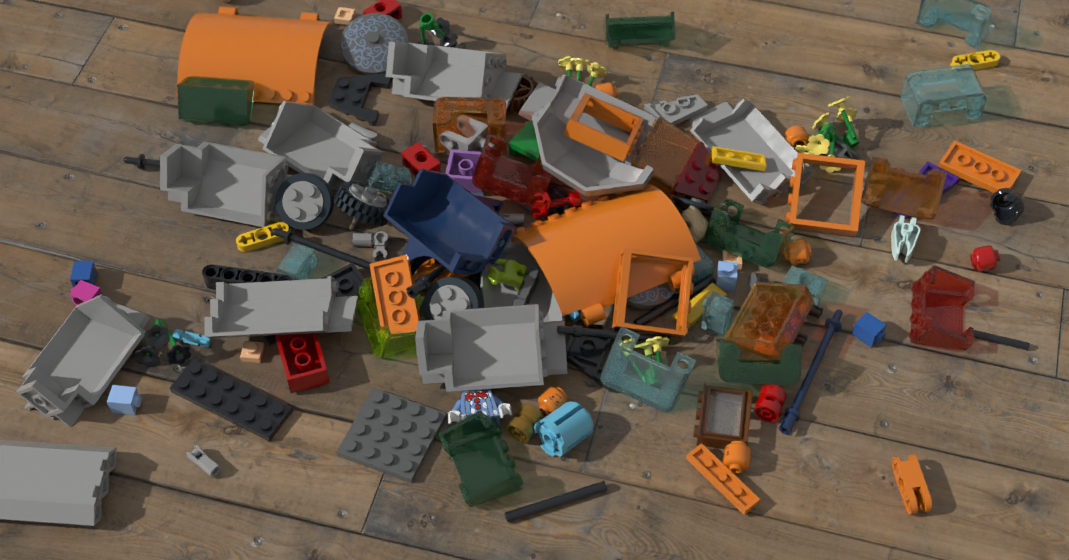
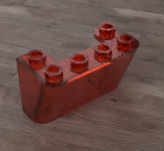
M488 134L472 176L473 185L525 206L534 207L536 205V201H533L534 195L546 192L552 174L545 171L541 166L540 154L535 167L500 155L505 140ZM495 141L499 144V148L492 149L489 143Z
M933 265L928 271L924 272L918 281L913 283L911 288L913 297L911 301L910 342L965 351L973 345L974 328L969 327L963 332L964 305L974 297L975 281Z

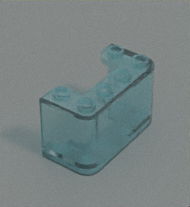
M970 64L912 71L906 75L900 95L913 127L927 125L931 121L934 112L966 108L965 115L968 119L981 118L987 101V96Z

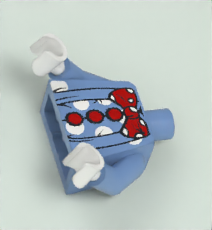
M490 389L469 390L462 393L461 400H458L452 411L448 412V424H451L453 421L458 422V424H461L462 431L500 426V418H503V415H512L511 406L508 403H503L496 395H492Z

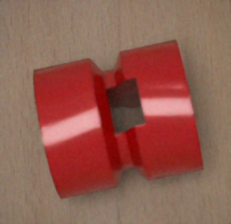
M775 384L763 385L753 410L754 415L765 422L778 421L787 396L786 391Z

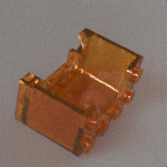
M440 97L435 100L432 122L435 152H444L445 146L441 143L439 136L445 130L466 137L456 127V119L460 115H465L487 124V140L496 145L497 153L506 154L507 108L504 99L489 97Z

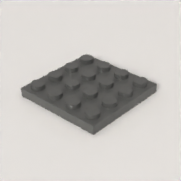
M372 388L338 448L337 456L412 483L447 418L446 413Z

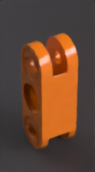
M910 454L907 461H901L898 456L893 457L892 469L907 513L916 514L918 511L917 504L920 505L923 512H931L932 499L916 455Z

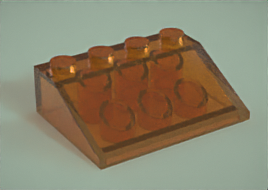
M755 282L724 341L767 359L785 360L814 303L807 285Z

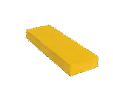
M716 146L712 147V163L759 171L766 170L767 165L764 154Z
M714 283L710 284L689 301L692 306L691 312L687 317V322L690 324L688 329L726 298L727 294ZM678 311L672 316L675 322H677Z

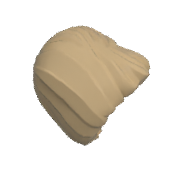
M690 205L687 210L683 211L682 218L694 242L697 243L708 234L709 223L697 207Z

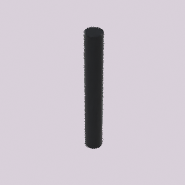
M969 329L968 337L1028 350L1030 345L1029 342Z

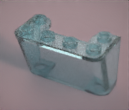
M921 0L916 24L928 28L934 26L938 20L968 32L965 37V43L970 47L978 49L989 33L992 10L989 6L976 0Z
M621 326L601 372V382L662 412L673 411L696 360L677 352L671 367L661 364L633 351L640 335ZM628 335L631 337L632 342L624 343L621 337ZM685 361L688 364V368H679L677 362Z

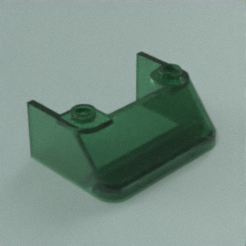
M670 12L668 16L609 18V14H605L603 18L605 45H608V48H618V45L659 43V46H669V43L675 40L674 12Z

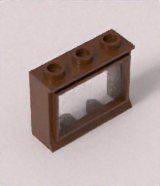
M704 383L703 391H699L697 403H701V408H697L695 420H699V425H695L693 436L697 438L696 446L702 443L705 447L725 449L733 441H742L748 444L753 389L740 390L709 386Z

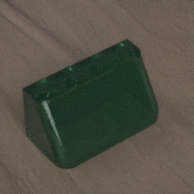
M198 76L186 77L177 85L179 119H185L186 122L197 120L202 121V123L219 122L221 125L236 123L237 126H246L251 120L255 90L254 82L250 80Z

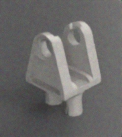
M460 115L456 119V127L466 137L445 130L439 136L441 143L449 151L454 149L487 152V163L489 166L494 160L492 153L496 145L487 140L488 125L468 116Z

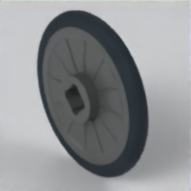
M678 196L673 197L675 201L695 206L701 211L703 209L715 212L721 211L718 207L705 204L704 200L693 197L691 200Z

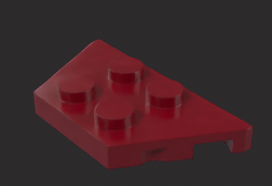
M702 141L696 145L671 193L673 195H685L687 199L693 197L704 200L706 203L710 200L722 175L716 164L712 163V157Z

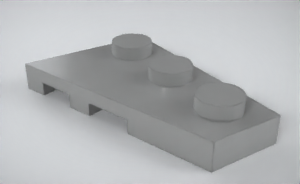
M698 94L680 97L676 101L671 102L666 100L660 101L659 104L651 105V103L644 104L646 112L661 118L658 125L664 131L706 111L708 105Z

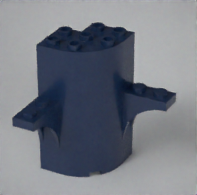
M426 169L419 170L413 185L398 184L383 215L410 237L402 256H409L412 276L420 265L433 258L452 273L472 275L485 270L486 265L490 262L494 264L501 257L517 228L499 214L503 205L500 200L473 195L447 174Z

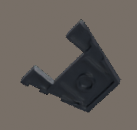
M386 73L339 77L329 99V107L346 115L356 116L357 120H365L369 122V125L375 127L379 117V110L363 107L371 87L389 89L393 78L386 77Z
M576 323V325L583 328L637 333L635 331L602 327V325L598 324L586 326L582 323ZM571 335L566 346L567 361L608 391L613 392L619 374L600 368L612 338L590 336L579 338L572 337ZM613 339L619 342L624 341L623 339Z

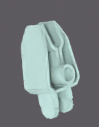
M900 215L899 222L894 224L891 233L892 256L897 261L899 253L902 252L905 255V263H907L912 256L921 229L916 225V218L912 217L910 223H904L905 216Z

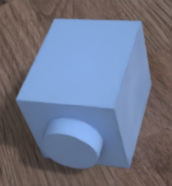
M718 261L716 286L721 290L735 291L738 262Z
M112 385L107 404L111 413L135 415L137 407L141 405L142 398L136 387Z

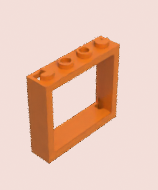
M584 93L571 115L563 135L624 162L626 156H631L644 128L641 125L643 118ZM586 113L631 134L627 142H623L579 122V120Z
M798 153L797 158L793 159L792 170H795V173L790 178L789 187H792L793 191L792 194H789L787 205H791L790 211L786 213V222H789L788 229L856 237L859 227L865 161ZM802 163L855 170L849 225L796 219Z
M627 248L621 250L612 328L679 338L686 336L690 326L689 322H687V317L691 312L692 306L691 302H689V297L693 292L691 278L695 273L693 258ZM631 259L682 266L676 330L624 323Z

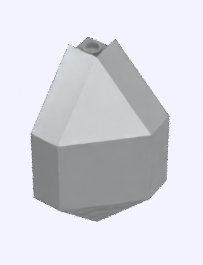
M547 103L546 106L543 105L536 116L531 114L543 169L586 197L643 190L654 175V169L649 165L643 170L618 162L601 151L563 135L566 125L553 113L550 103Z

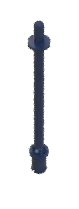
M840 309L835 311L833 318L826 319L825 321L826 333L791 408H787L784 412V419L779 426V431L783 434L790 435L795 422L800 419V406L834 332L841 330L842 324L839 321L843 312Z

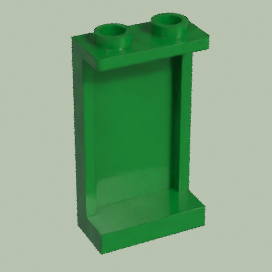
M529 121L509 141V154L516 157L521 153L542 164L534 124L532 121Z

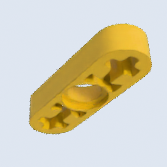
M994 50L954 56L950 68L954 72L961 73L995 67L998 65L1000 54ZM971 60H977L979 63H973Z
M278 222L240 234L236 238L237 248L241 252H249L284 241L281 237L271 236L274 228L288 232L289 226L284 222ZM261 235H267V236H268V237H267L266 239H264V240L258 239V237L261 236Z

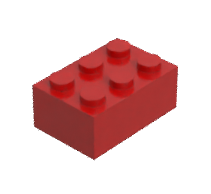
M316 333L275 335L290 393L330 383Z

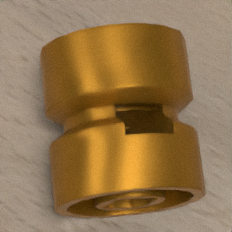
M523 404L516 412L515 417L507 425L506 431L514 440L520 443H528L533 435L535 424L543 419V416L533 406Z

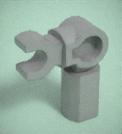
M379 231L375 235L371 233H353V246L372 247V245H375L373 252L374 261H377V256L383 255L384 260H387L386 250L389 241L386 232Z

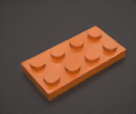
M955 140L938 165L939 168L992 193L1001 188L1011 189L1022 171Z
M403 255L369 264L383 340L416 333L417 324L420 321L417 299L410 298L406 290L414 284L409 256Z

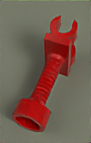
M543 192V194L537 193L533 201H536V205L532 207L531 213H534L533 219L539 220L542 217L547 218L549 208L568 204L571 207H578L581 205L580 194L573 192L569 193V196L566 198L551 200L547 192Z

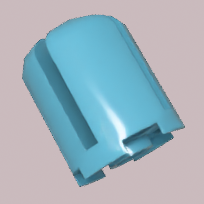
M569 401L537 422L534 426V434L538 432L539 438L542 441L540 446L551 457L555 455L561 457L591 435L594 427L590 413L581 404Z

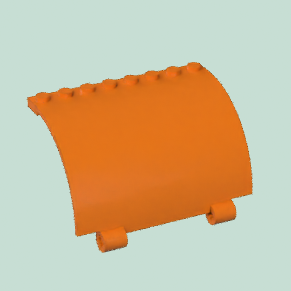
M222 6L219 7L218 13L198 12L191 18L183 37L178 64L177 96L270 103L289 101L314 105L315 77L319 50L325 31L330 25H333V22L320 21L319 13L302 12L300 19L238 15V8Z
M647 184L643 190L599 196L595 202H584L581 204L582 207L577 209L575 207L564 210V214H553L548 216V220L544 222L539 220L531 223V227L526 229L525 227L517 228L511 238L513 243H522L539 264L553 291L562 316L580 310L582 321L586 326L604 320L606 315L603 308L615 303L620 251L624 248L693 258V263L701 260L693 237L681 214L672 201L660 189L651 184ZM631 259L627 298L667 282L671 290L679 289L682 266Z

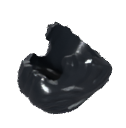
M1001 188L991 195L990 206L995 212L994 216L999 224L1005 223L1010 225L1024 212V202L1016 191L1010 188Z

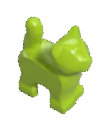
M498 259L494 264L503 266V270L500 271L492 266L490 273L487 275L493 285L503 283L514 287L518 291L527 266L519 264L515 260Z

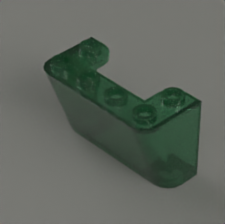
M726 199L713 209L705 233L706 242L715 248L765 268L774 265L791 240L796 228L795 225L778 219L774 231L764 233L739 223L744 205ZM729 206L736 207L737 214L735 216H731L728 213ZM784 226L788 228L782 234L779 233L780 227Z
M716 338L719 376L724 382L794 385L800 380L802 344L796 341H776L775 360L740 359V349L736 345V339Z
M482 410L438 433L444 450L453 458L462 481L458 486L465 503L470 507L521 491L524 484L520 474L515 472L514 468L517 466L511 456L509 457L507 453L509 447L506 441L501 439L502 430L500 426L494 423L490 415L486 416Z

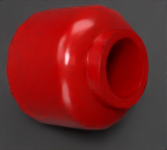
M991 245L975 248L973 253L970 254V260L973 269L976 268L977 271L983 272L995 269L997 262L1000 261L998 250L994 251Z

